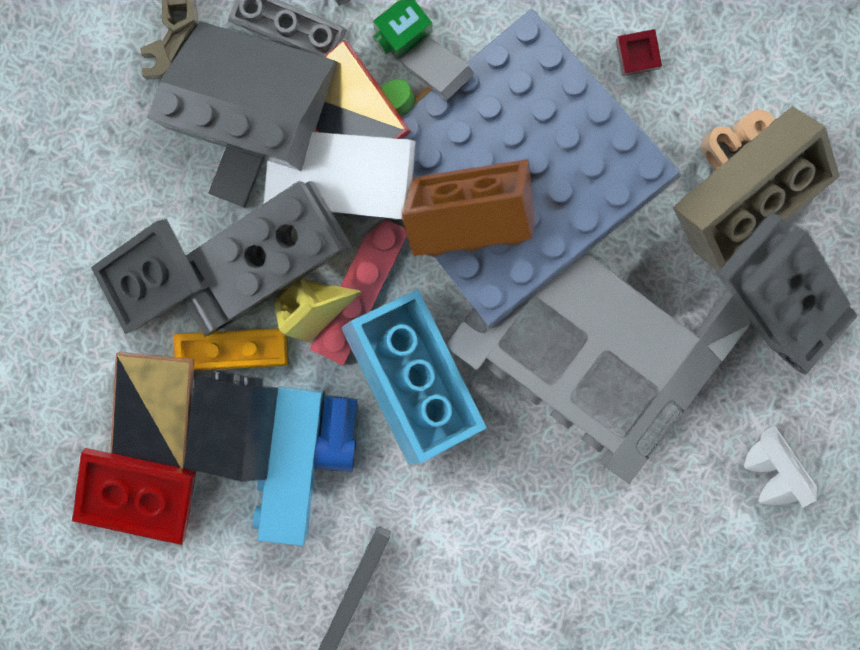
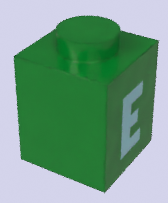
M399 0L373 20L376 34L372 37L385 55L391 51L398 60L416 46L426 35H430L433 32V23L415 0Z

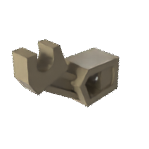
M162 0V23L169 30L163 41L160 39L140 48L141 55L144 58L156 57L154 67L142 68V76L146 80L161 79L198 25L196 0ZM187 10V18L176 23L173 19V11Z

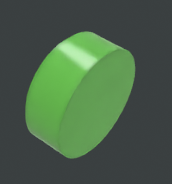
M394 79L381 87L400 116L407 114L412 109L415 103V93L405 80Z

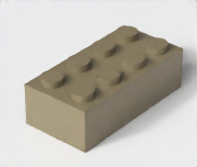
M793 106L790 107L673 206L693 251L719 272L771 212L784 218L785 222H787L839 178L840 175L826 126Z

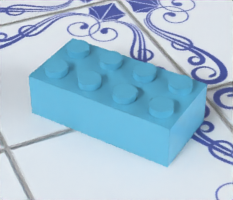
M419 289L360 316L341 327L408 464H421L487 428Z

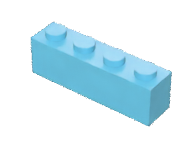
M279 386L277 387L278 394L268 474L266 480H258L257 490L263 492L262 505L256 506L254 511L253 529H259L257 541L303 546L308 536L315 478L314 457L317 438L320 435L325 391Z

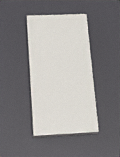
M312 132L301 171L267 161L264 203L298 181H303L304 183L313 181L331 212L402 219L401 212L412 183L416 141Z

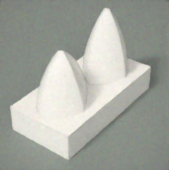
M774 425L762 432L760 441L752 446L748 452L744 468L754 472L778 470L779 473L765 485L761 492L759 503L779 506L799 501L802 507H805L817 501V486Z

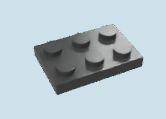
M167 218L152 223L91 267L125 334L139 329L203 289Z

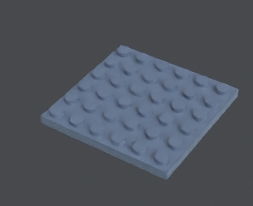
M532 8L466 62L474 72V75L447 101L432 90L415 104L407 114L401 116L412 131L404 140L416 141L412 180L414 177L524 159L529 161L535 217L533 238L525 240L518 245H505L504 243L489 245L477 251L462 249L448 251L435 257L491 329L681 177L680 171Z

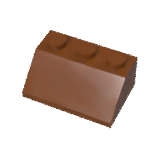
M528 159L414 177L401 212L412 255L436 257L448 251L462 249L477 251L489 245L503 243L505 245H518L525 240H531L533 238L535 217Z

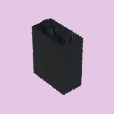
M211 371V377H195L184 468L241 482L266 480L278 388L263 385L264 378L240 376V381L234 380L235 373L224 371Z

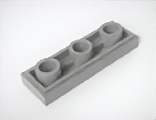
M235 0L228 17L230 23L285 46L323 57L344 39L347 29L343 26L280 0ZM284 20H293L290 28L284 29L281 27V23Z

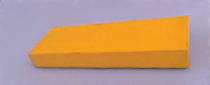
M279 328L214 332L204 337L203 333L173 334L174 357L195 359L194 371L289 365L288 336L284 335Z

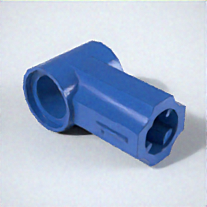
M325 396L321 435H318L316 442L314 469L353 472L354 449H356L354 430L358 399Z

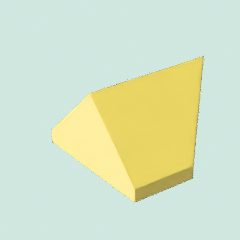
M301 279L282 291L273 300L279 330L286 336L310 343L362 291Z

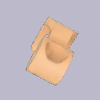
M755 110L733 125L732 130L728 127H716L704 136L701 143L702 153L712 168L716 170L729 160L717 144L718 142H723L731 152H734L741 148L742 145L744 146L753 140L775 119L765 110Z

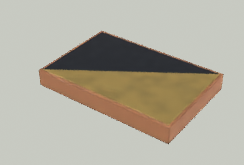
M130 352L116 353L110 453L186 469L184 468L192 404L195 359Z

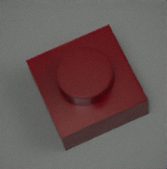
M655 29L620 35L616 38L622 77L655 71L662 67Z

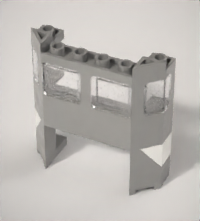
M585 253L492 329L473 307L455 330L446 346L476 370L479 369L486 358L490 360L491 364L488 366L490 371L505 382H507L510 376L523 385L519 390L522 395L537 406L541 400L554 408L550 416L568 429L574 423L586 432L581 439L598 452H601L604 447L607 448L599 462L630 484L719 364L725 359L749 327L751 320L731 292L727 290L698 330L693 334Z

